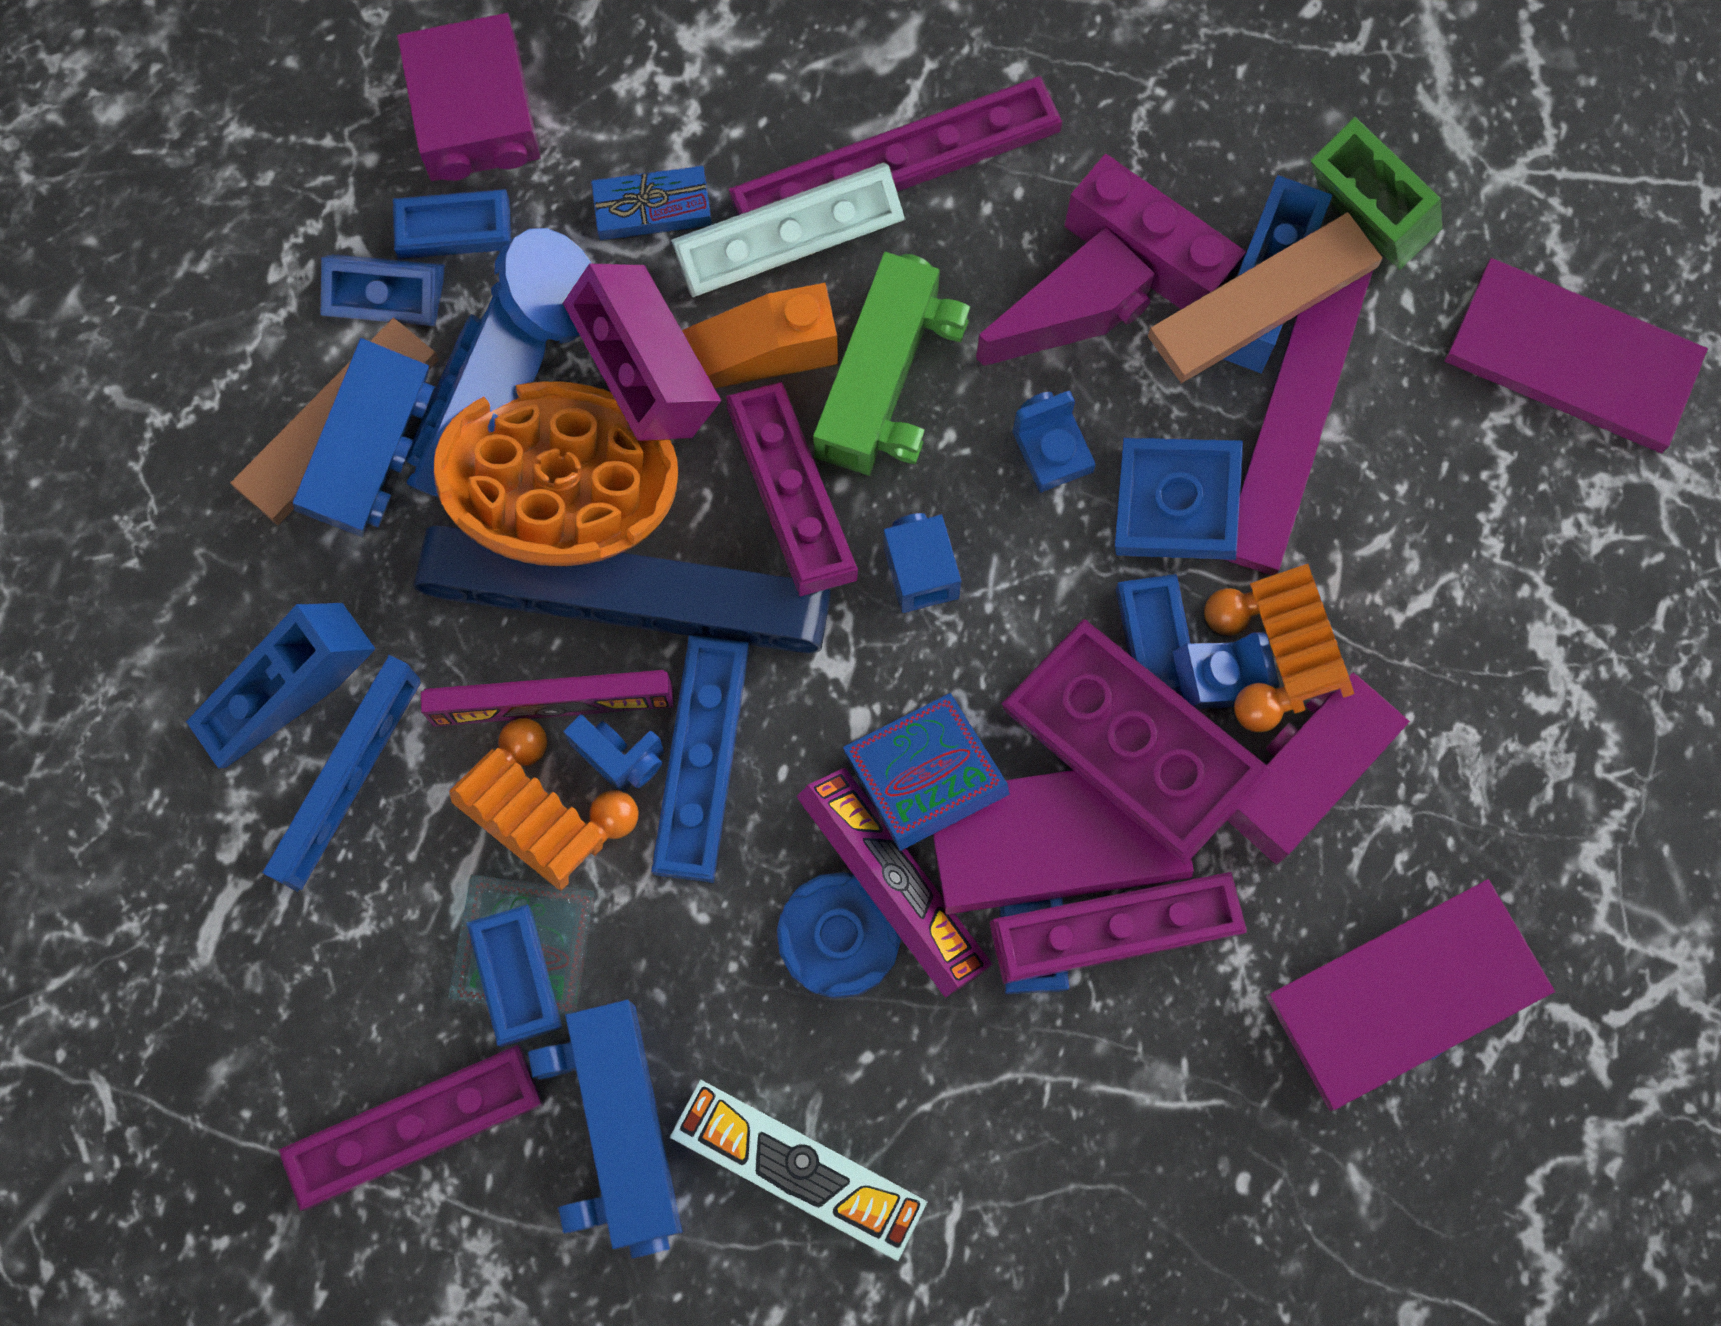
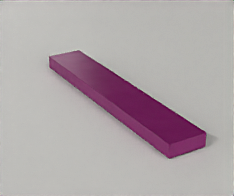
M1041 76L729 188V196L738 216L882 163L889 165L894 185L898 192L1059 133L1062 128V120Z
M1373 271L1296 315L1240 491L1236 560L1226 561L1272 576L1279 572Z

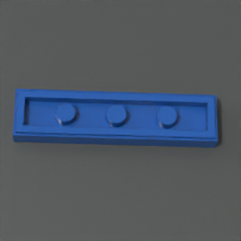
M689 635L651 870L653 875L710 883L715 881L750 649L748 642Z
M391 655L388 656L263 870V874L296 892L302 891L421 684V679L407 663Z

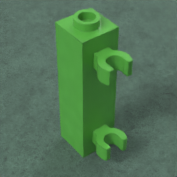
M884 252L813 435L815 458L870 476L879 450L887 452L900 461L910 464L917 463L924 441H922L924 429L909 423L891 422V417L925 328L933 330L936 334L948 340L961 342L969 323L967 316L970 311V306L960 301L937 299L940 269L931 267L921 257L912 254L897 256Z

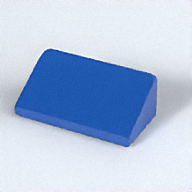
M347 255L321 257V315L389 322L394 317L400 323L435 326L444 279V265Z

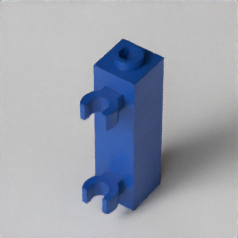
M624 1000L566 1014L571 1042L529 1051L530 1066L533 1078L538 1077V1080L577 1070L602 1197L558 1207L563 1234L607 1224L612 1249L629 1246L632 1259L669 1250L668 1236L683 1233L636 1006L631 1001Z

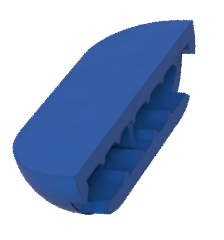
M500 281L491 288L493 296L483 317L480 319L471 314L467 319L413 439L406 462L416 468L415 474L412 473L406 483L425 494L439 497L434 480V457L439 439L452 419L464 408L482 397H485L490 403V412L519 398L516 392V385L534 382L542 363L546 342L532 338L512 321L501 305L497 289L501 287ZM494 412L488 424L489 433L495 431V418L499 417Z

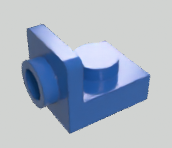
M1071 391L1055 396L1052 392L1037 394L1026 400L1015 415L1012 433L1040 493L1091 474L1095 469L1096 463L1072 414L1075 400Z
M1253 632L1233 643L1185 644L1172 651L1182 696L1196 709L1234 707L1239 692L1246 686L1254 683H1264L1275 689L1279 688L1275 662L1268 636L1265 632Z
M580 714L563 731L570 746L616 790L625 792L631 785L637 789L642 787L658 772L662 765L659 757L664 753L661 739L652 731H649L626 755L622 752L628 747L627 744L604 721H601L594 727Z

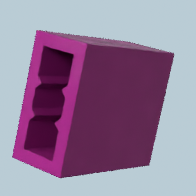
M508 13L397 35L419 154L431 181L441 179L457 181L468 177L471 173L495 168L515 169L523 166L526 162L541 159L518 45Z

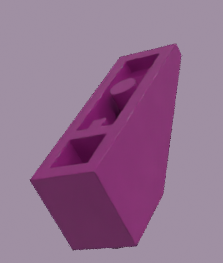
M1105 227L979 334L976 359L983 366L1105 335L1121 321L1129 325L1149 306L1151 299L1148 295L1155 273L1108 227Z

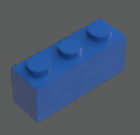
M1277 175L1238 276L1320 229L1332 194ZM1283 324L1230 354L1223 360L1262 374Z
M360 338L293 500L294 511L362 538L368 524L379 528L391 498V494L382 491L390 469L401 473L413 444V440L404 437L412 415L423 419L435 386L426 383L429 365Z

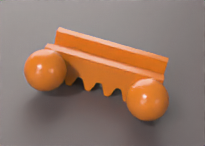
M1309 564L1250 583L1251 592L1243 594L1239 590L1225 588L1214 592L1206 601L1204 607L1205 621L1214 632L1220 635L1231 636L1242 632L1249 625L1252 616L1260 614L1282 676L1284 687L1275 689L1268 684L1254 683L1246 686L1239 692L1235 700L1234 711L1237 720L1246 729L1253 732L1269 731L1278 725L1284 712L1293 710L1296 714L1305 711L1306 708L1303 700L1337 689L1341 690L1343 698L1355 694Z
M518 718L507 723L499 735V748L496 750L491 749L449 790L451 803L559 891H562L569 884L568 876L590 853L596 856L601 851L603 843L607 839H619L631 833L637 824L639 816L638 807L630 795L619 790H609L595 798L590 807V822L585 824L580 819L576 809L573 807L565 808L558 795L554 792L550 794L545 792L536 777L530 780L525 775L521 766L532 765L543 757L547 748V736L539 723L528 718Z

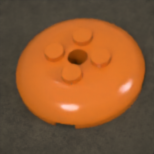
M543 381L516 385V392L519 398L491 412L490 403L485 397H482L457 414L445 428L439 439L434 457V480L440 501L450 518L468 537L481 546L507 558L525 563L545 566H574L602 561L619 555L642 542L660 525L671 508L677 490L678 464L670 439L638 441L612 393L590 385L560 381ZM493 413L498 416L495 418V431L489 432L488 425Z

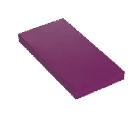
M1490 258L1484 267L1444 362L1662 454L1671 444L1708 348Z
M1085 619L1002 702V707L1009 716L1185 865L1270 775L1267 765Z
M1074 770L1006 780L1010 795L932 834L946 915L1190 879L1194 872L1191 859L1186 865L1182 863Z
M1487 879L1268 994L1266 998L1329 1111H1333L1553 994L1555 990L1490 880Z

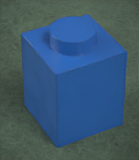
M923 513L910 514L894 521L892 527L884 529L883 549L902 613L959 599L962 581L942 514L929 518Z

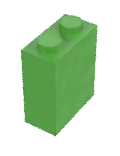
M1356 117L1311 160L1319 190L1332 194L1330 203L1342 215L1348 212L1369 241L1399 270L1442 230L1441 198Z

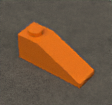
M826 283L768 293L682 330L714 388L838 364L837 332Z

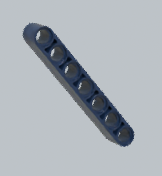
M430 526L426 528L414 581V588L417 591L446 600L685 636L692 635L748 642L752 646L800 653L821 651L831 597L830 589L799 597L793 578L628 553H621L602 561L574 566H545L525 563L507 558L481 546L459 528Z

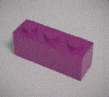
M1106 153L1070 195L1064 227L1086 243L1105 227H1108L1155 273L1151 289L1180 309L1187 307L1228 283L1238 275L1247 251Z
M589 263L563 301V305L638 441L693 438L719 405L721 399L645 265Z
M1354 672L1349 676L1354 695L1343 698L1341 690L1337 689L1313 697L1305 707L1314 715L1303 727L1298 730L1289 722L1266 747L1265 750L1274 757L1267 764L1270 775L1227 820L1276 865L1295 849L1410 722Z

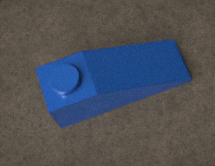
M343 603L296 604L186 722L218 769L227 768L336 690L371 655L375 647Z

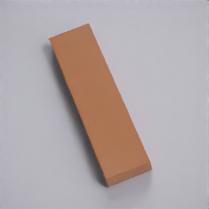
M1347 212L1152 326L1148 338L1180 383H1183L1378 268L1383 258Z
M394 317L370 341L429 365V370L439 361L433 349ZM350 362L231 482V485L277 526L294 510L293 500Z

